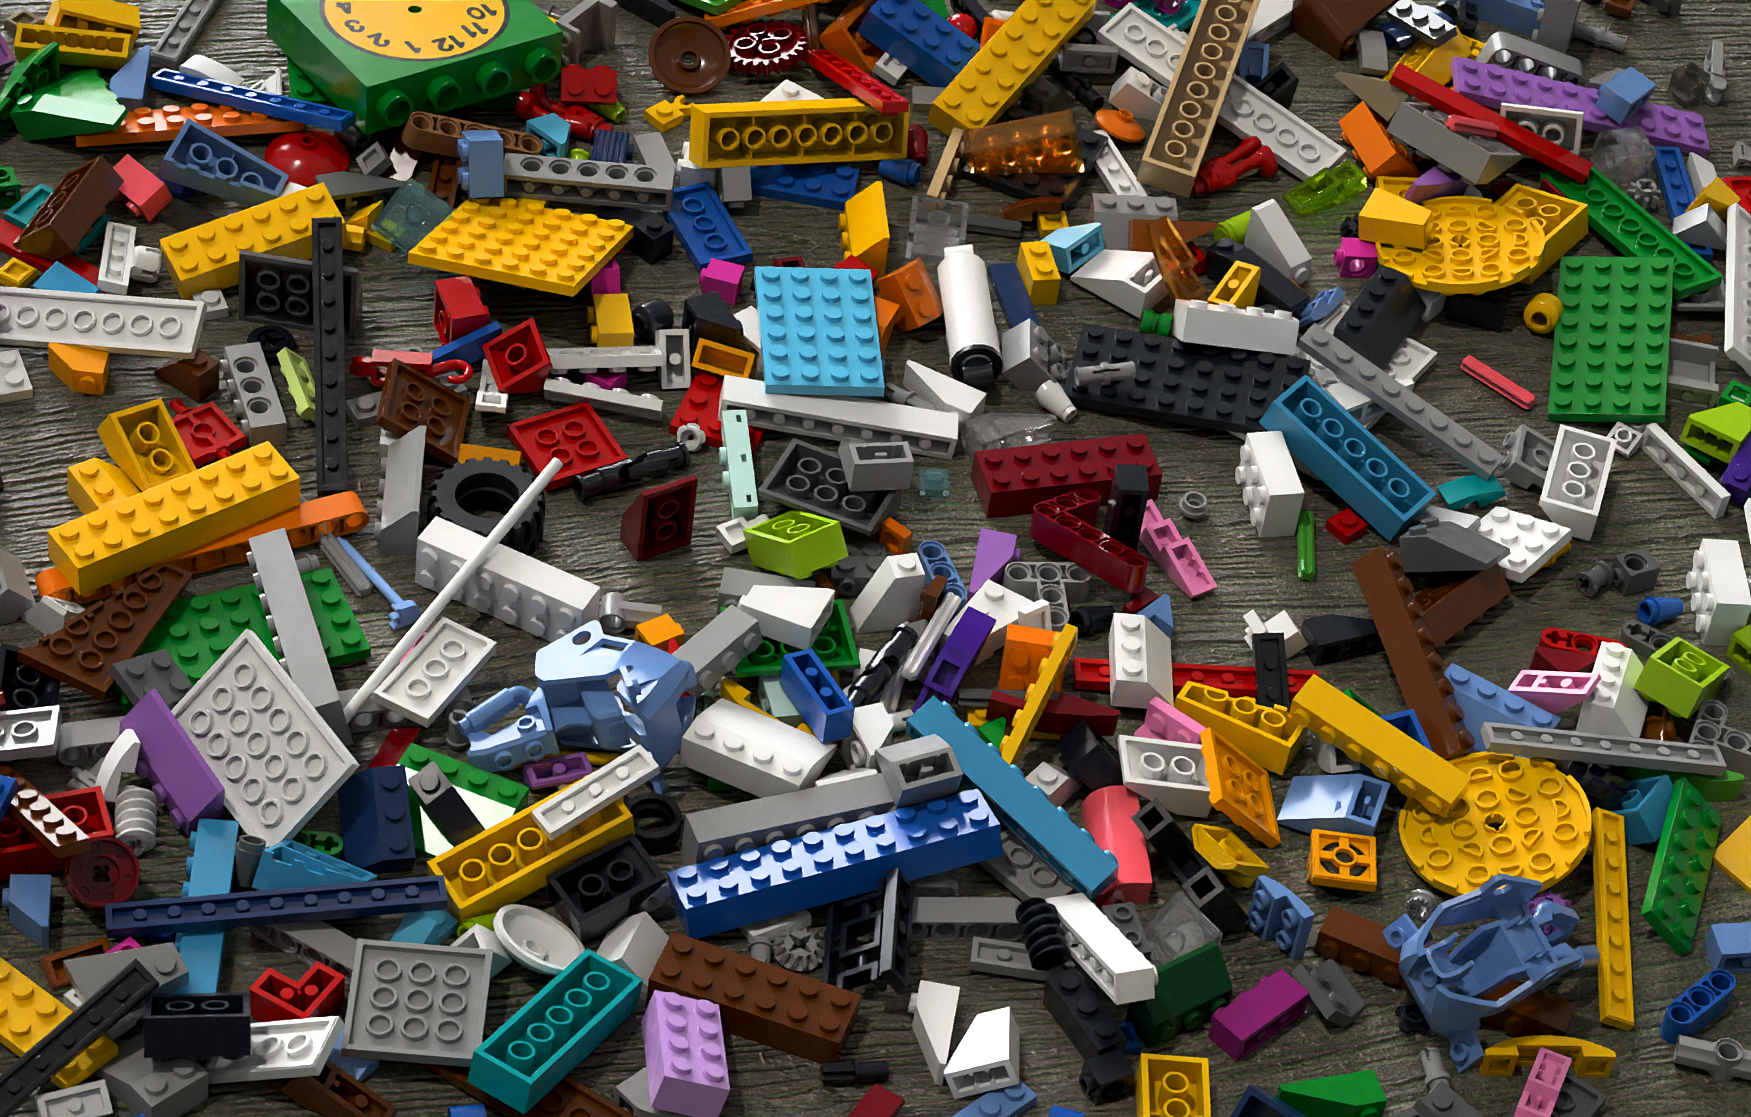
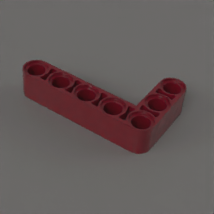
M1080 488L1034 505L1029 532L1031 538L1125 592L1139 593L1144 590L1149 564L1148 558L1093 527L1097 524L1101 494L1098 491L1090 488Z

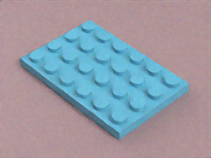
M755 266L754 282L765 393L884 396L885 385L871 271L866 269Z

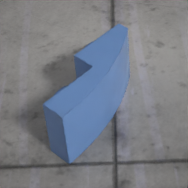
M1339 286L1329 291L1323 290L1316 296L1313 302H1308L1298 308L1296 319L1300 321L1299 328L1327 316L1339 305L1346 293Z

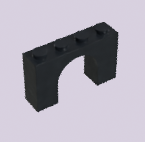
M1157 798L1131 817L1146 839L1182 882L1183 885L1181 886L1199 910L1223 938L1250 919L1205 858L1195 850L1193 842Z

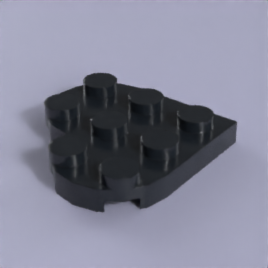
M1543 758L1556 764V769L1566 776L1570 774L1579 783L1585 794L1587 793L1594 798L1600 799L1601 801L1598 804L1600 806H1617L1629 787V784L1623 779L1630 768L1629 766Z

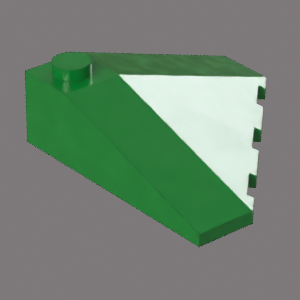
M96 69L71 72L20 97L9 115L23 140L31 141L116 130L127 116L128 111L124 105H119L118 97L113 91H110L105 80L99 78L98 71Z

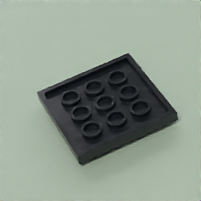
M1011 105L994 123L963 167L962 178L1023 199L1061 197V211H1064L1096 164L1098 157L1102 155L1104 148L1108 146L1109 137Z

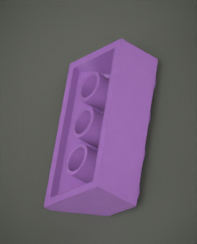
M157 690L149 691L120 721L119 736L126 729H133L141 742L135 767L137 772L143 779L147 777L152 784V792L157 796V801L160 804L165 803L169 809V816L177 829L182 828L187 837H190L191 831L197 832L199 818L222 820L225 788Z

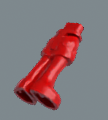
M547 83L536 84L530 87L529 92H522L515 106V116L523 120H530L550 113L557 114L571 124V136L575 138H588V141H593L597 129L614 130V126L605 123L603 117H599L579 104L565 105L550 99L546 94Z
M1249 136L1241 141L1238 148L1223 157L1216 156L1200 166L1191 194L1194 196L1200 193L1207 195L1210 192L1231 187L1236 184L1237 178L1253 169H1257L1264 178H1271L1278 172L1276 158L1270 147L1267 145L1262 147L1261 140L1257 136Z

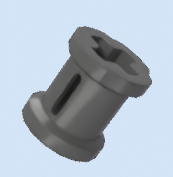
M1600 560L1596 561L1590 570L1579 572L1575 576L1574 581L1577 590L1583 596L1592 597L1600 587L1612 584L1615 576L1610 565Z

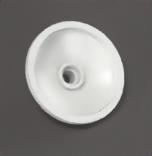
M519 904L506 905L500 908L494 917L493 926L501 945L516 962L531 971L557 976L585 951L581 941L567 926L553 916L536 908Z

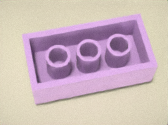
M654 990L642 1019L651 1108L693 1117H719L730 1092L719 1004L704 999L697 1000L680 996L673 992L666 993Z

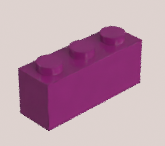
M1283 969L1278 970L1271 976L1266 975L1258 982L1256 987L1248 992H1241L1233 1003L1226 1008L1220 1007L1214 1012L1210 1019L1211 1027L1208 1038L1237 1062L1305 1013L1310 992Z

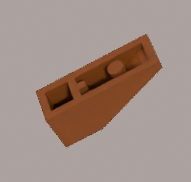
M1132 219L1129 221L1128 251L1153 252L1159 255L1216 229L1217 222Z

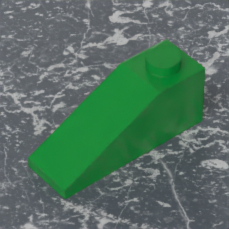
M1373 1069L1279 1085L1276 1095L1277 1098L1307 1117H1383L1387 1103L1385 1094Z

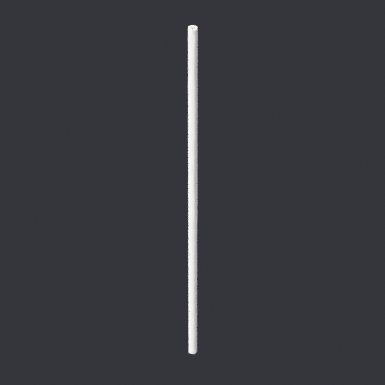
M553 458L343 708L347 724L562 468L563 463L558 458ZM242 829L243 835H247L246 832Z

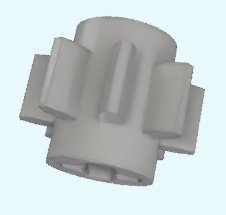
M1639 179L1636 184L1630 183L1627 195L1648 212L1650 207L1653 209L1657 208L1661 190H1656V184L1652 180Z

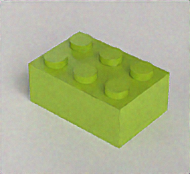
M795 509L743 530L752 565L765 568L767 571L778 572L780 575L795 577L797 580L812 576V571L819 568L834 567L839 563L838 560L849 556L839 521Z
M1677 636L1649 657L1633 688L1640 691L1641 696L1651 702H1659L1666 706L1667 711L1672 715L1687 719L1700 709L1703 702L1715 697L1730 666Z

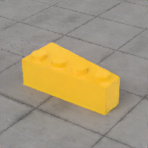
M1187 681L1176 697L1174 708L1206 728L1211 727L1261 767L1281 776L1284 774L1304 744L1309 728L1298 725L1289 716V713L1286 712L1287 707L1277 704L1274 705V708L1255 704V698L1244 696V698L1228 697V691Z

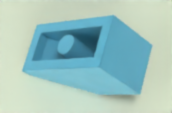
M555 113L527 120L526 133L535 135L542 142L543 147L540 156L567 157L571 135L570 123Z
M1101 223L1057 229L1041 240L1048 241L1058 271L1071 273L1105 249Z

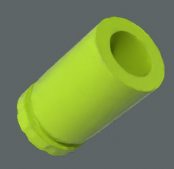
M1251 210L1218 223L1217 228L1213 230L1215 242L1222 238H1229L1237 243H1244Z

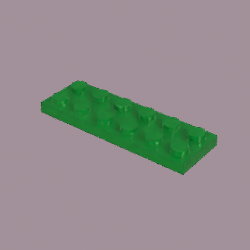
M1685 777L1676 780L1673 785L1640 914L1679 956L1689 953L1691 950L1722 822V817L1717 809L1713 808L1704 799L1700 791L1693 787Z

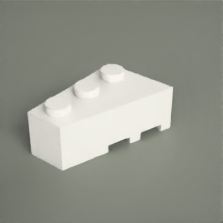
M988 579L943 631L938 655L968 606L997 620L974 664L975 666L993 656L995 650L1004 646L1008 624L1019 625L1018 609L1034 602Z

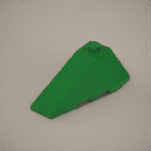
M54 41L32 52L14 67L0 94V138L15 126L9 113L17 104V100L60 78L59 43Z

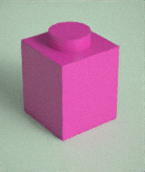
M711 258L707 269L702 268L698 284L703 286L702 294L717 291L723 301L735 306L742 290L745 266Z

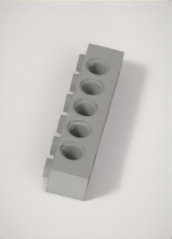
M505 153L504 197L671 212L675 190V168Z

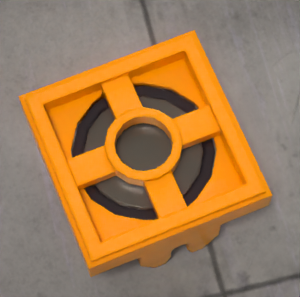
M1312 829L1310 853L1306 871H1308L1306 882L1318 885L1322 891L1335 897H1349L1358 890L1375 892L1377 886L1376 837Z

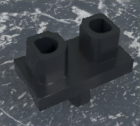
M1447 0L1439 2L1435 9L1452 18L1454 26L1458 27L1461 34L1471 38L1477 27V22L1473 20L1477 11V5L1466 2V0H1456L1455 3Z

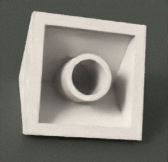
M644 911L624 918L611 931L607 932L596 954L643 979L641 992L647 993L649 977L669 937L651 916Z

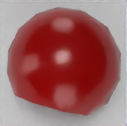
M957 13L947 20L975 40L978 33L977 23L968 14Z

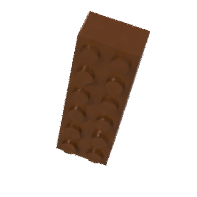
M672 932L649 977L646 1005H649L654 990L666 993L673 992L680 996L697 1000L704 999L719 1004L722 1031L819 1064L839 1062L856 1025L861 1001L860 994L676 932Z

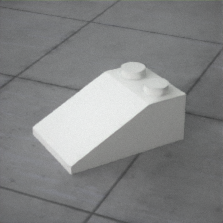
M1126 735L1118 736L1119 756L1125 787L1151 801L1157 798L1165 809L1174 814L1207 818L1212 804L1209 800V782L1205 777L1206 765L1201 753L1202 745Z

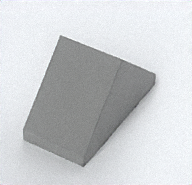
M1709 203L1674 218L1672 233L1681 241L1726 251L1727 227Z

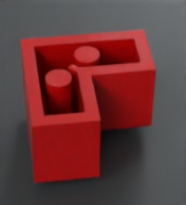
M316 961L298 982L268 967L249 988L251 1017L261 1022L332 1016L344 1003L345 976L319 961Z

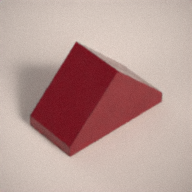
M1536 647L1529 669L1536 671L1592 673L1596 662V655Z

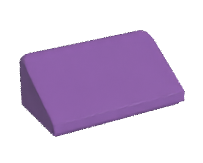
M586 752L544 759L538 762L523 763L522 778L532 790L576 782L594 771Z

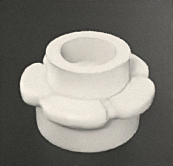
M688 423L686 426L682 425L677 431V442H684L690 452L700 450L701 444L705 442V433L700 430V426L696 423ZM689 435H693V440L689 439Z

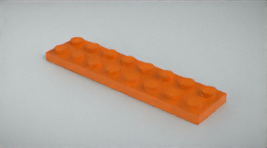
M196 103L191 107L184 108L175 105H168L163 107V109L155 110L147 107L136 108L134 112H128L116 130L73 136L77 147L175 140L187 118L221 137L305 130V124L222 104L208 106L204 103Z

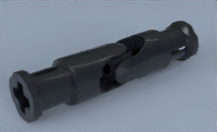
M679 441L673 447L664 450L658 448L643 453L635 459L628 458L597 468L594 473L585 476L575 475L572 479V488L578 500L583 502L588 499V496L600 492L607 494L640 482L641 478L644 477L655 478L665 475L668 470L679 466L682 468L689 467L691 462L690 453L684 442ZM619 470L621 475L626 479L625 482L620 483Z
M905 624L896 625L889 641L883 642L866 665L863 673L850 686L847 698L854 708L873 704L885 685L906 659V653L909 649L916 646L919 639L913 628Z

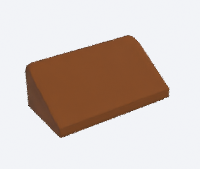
M105 936L44 956L38 963L51 989L54 990L70 984L64 971L63 960L104 954L110 950V946Z

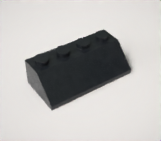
M1381 264L1337 323L1333 336L1384 371L1420 321L1427 307L1407 275Z

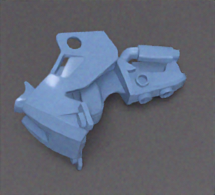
M594 620L536 652L535 675L539 687L535 692L523 686H515L510 689L504 688L464 714V718L457 722L459 731L469 738L471 748L466 752L470 764L490 773L508 770L512 766L527 761L538 762L545 755L551 753L553 755L559 754L557 741L561 745L628 752L641 744L659 765L660 773L649 781L653 792L662 795V793L667 792V787L661 772L681 748L682 737L692 724L695 713L696 697L687 695L680 698V696L695 687L698 682L694 667L689 661L681 660L663 650L638 641L604 635L600 622ZM581 636H591L590 640L585 644H574ZM605 644L614 647L624 648V650L621 652L617 650L603 648L601 646ZM621 673L622 680L617 685L619 695L617 697L614 696L606 679ZM621 699L631 707L634 714L624 711ZM517 704H524L526 706L527 716L519 718L517 722L493 735L481 731L514 710Z
M1498 874L1490 878L1479 889L1440 903L1419 930L1408 915L1403 914L1382 931L1389 946L1401 953L1399 972L1431 1030L1450 1041L1451 1059L1459 1073L1464 1072L1485 1056L1475 1031L1481 1026L1480 1018L1501 1013L1552 983L1570 969L1592 968L1600 961V954L1595 945L1578 946L1573 949L1566 942L1561 943L1571 935L1573 928L1581 923L1575 910L1549 900H1544L1536 907L1535 914L1531 913L1527 903L1542 888L1540 881ZM1493 916L1497 920L1478 927L1448 956V949L1453 946L1459 937L1457 932L1441 942L1424 948L1433 940L1430 931L1434 927L1454 926ZM1548 924L1559 928V930L1545 936L1541 928ZM1530 978L1529 981L1498 1001L1477 999L1501 988L1513 979Z

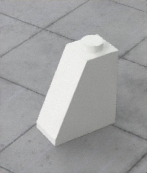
M1271 199L1253 207L1250 213L1244 245L1265 258L1296 284L1303 283L1309 276L1312 258L1278 203Z
M917 553L887 556L850 607V615L858 634L893 630L898 624H903L907 621L910 623L916 622L921 604L920 595L925 580V572Z
M753 585L748 595H743L740 598L737 608L758 620L761 635L806 650L811 648L832 614L835 590L830 588Z
M1010 1007L980 1013L975 1017L944 1069V1076L954 1099L1019 1084L1020 1031Z

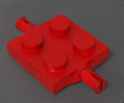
M176 398V401L173 399L170 402V408L177 414L172 418V421L195 467L216 458L222 460L232 456L231 451L246 445V436L213 401L191 408L186 407L179 398Z

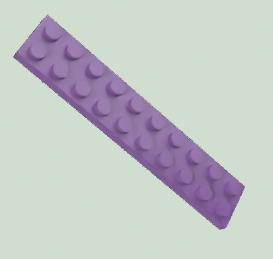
M1454 56L1450 64L1454 91L1478 104L1501 109V103L1584 112L1583 129L1653 146L1679 147L1680 152L1687 154L1692 152L1706 158L1710 151L1703 116L1695 112L1681 111L1670 106H1661L1647 102L1645 106L1619 124L1595 107L1599 95H1597L1598 90L1595 88L1581 87L1570 82L1552 80L1545 76H1535L1520 70H1510L1495 64L1477 62L1470 58Z

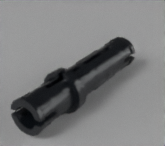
M1058 55L1046 67L1072 91V95L1076 99L1082 100L1091 111H1098L1103 107L1105 103L1104 97L1092 88V83L1089 80L1083 79L1075 71H1061Z

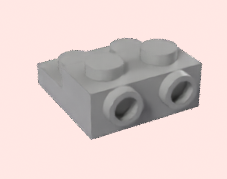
M1521 424L1515 432H1509L1503 441V447L1507 448V451L1503 454L1505 458L1500 465L1503 467L1502 476L1526 490L1532 483L1543 489L1555 442Z

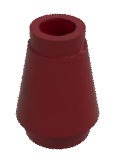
M911 125L908 128L907 154L909 159H914L916 163L924 166L928 162V133L920 125Z

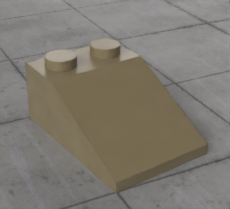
M1338 71L1334 75L1389 123H1391L1401 102L1425 103L1419 98L1390 84L1389 80Z

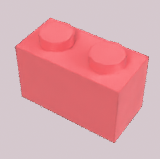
M127 154L113 167L124 180L117 190L119 195L115 201L119 203L122 200L128 211L135 217L141 215L150 222L174 199L166 184Z

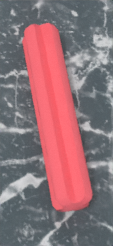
M1458 115L1448 116V121L1445 122L1446 128H1450L1451 131L1490 139L1496 138L1497 132L1500 131L1499 126L1494 125L1493 122Z
M1471 355L1463 359L1460 368L1464 372L1525 410H1529L1534 405L1536 397L1526 389Z

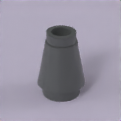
M243 835L240 837L239 842L235 844V884L242 887H252L262 852L267 849L265 848L266 841L252 835Z

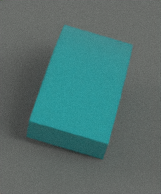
M1474 474L1437 486L1440 497L1448 509L1453 511L1476 501L1479 507H1483L1506 496L1505 490L1494 474L1487 481Z

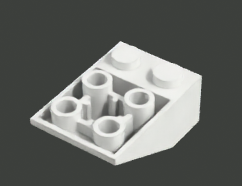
M1103 249L1070 277V280L1141 319L1145 308L1152 309L1171 292L1177 265L1153 252Z

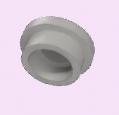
M1190 491L1180 499L1178 507L1180 512L1186 517L1197 519L1207 514L1209 505L1202 493Z

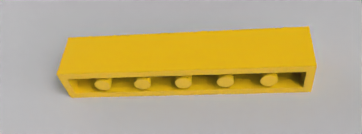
M1313 674L1293 698L1289 716L1298 725L1307 727L1317 733L1324 742L1335 745L1344 751L1351 760L1359 761L1371 769L1377 777L1386 779L1397 786L1404 795L1412 796L1424 804L1430 812L1439 814L1446 819L1467 793L1472 777L1317 675Z

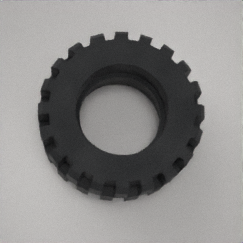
M484 457L483 460L467 459L463 464L457 462L451 465L449 470L445 469L441 472L430 487L427 526L437 516L487 538L535 481V478L530 473L526 474L523 467L517 464L512 466L509 461L503 459L494 461L491 457ZM543 490L499 542L500 544L527 556L536 551L544 531L546 499L544 498ZM491 510L504 516L481 518L473 516L468 512Z

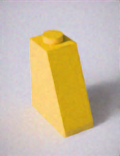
M1380 188L1374 189L1359 214V240L1424 249L1429 239H1433L1435 235L1436 224L1432 222L1431 210Z

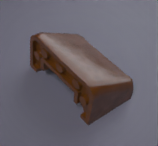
M1293 0L1290 30L1339 61L1345 55L1351 54L1357 47L1358 31L1400 0Z

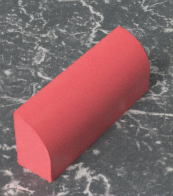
M1122 785L1100 788L1089 794L1081 805L1084 828L1093 836L1095 844L1103 851L1105 849L1109 850L1117 858L1118 865H1120L1118 878L1100 895L1106 896L1111 894L1114 889H1119L1123 892L1127 902L1148 904L1153 882L1146 841L1143 833L1131 819L1134 814L1140 811L1138 795Z

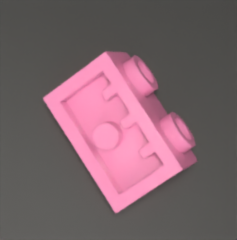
M1155 696L1148 703L1144 724L1134 732V736L1202 745L1200 733L1207 728Z

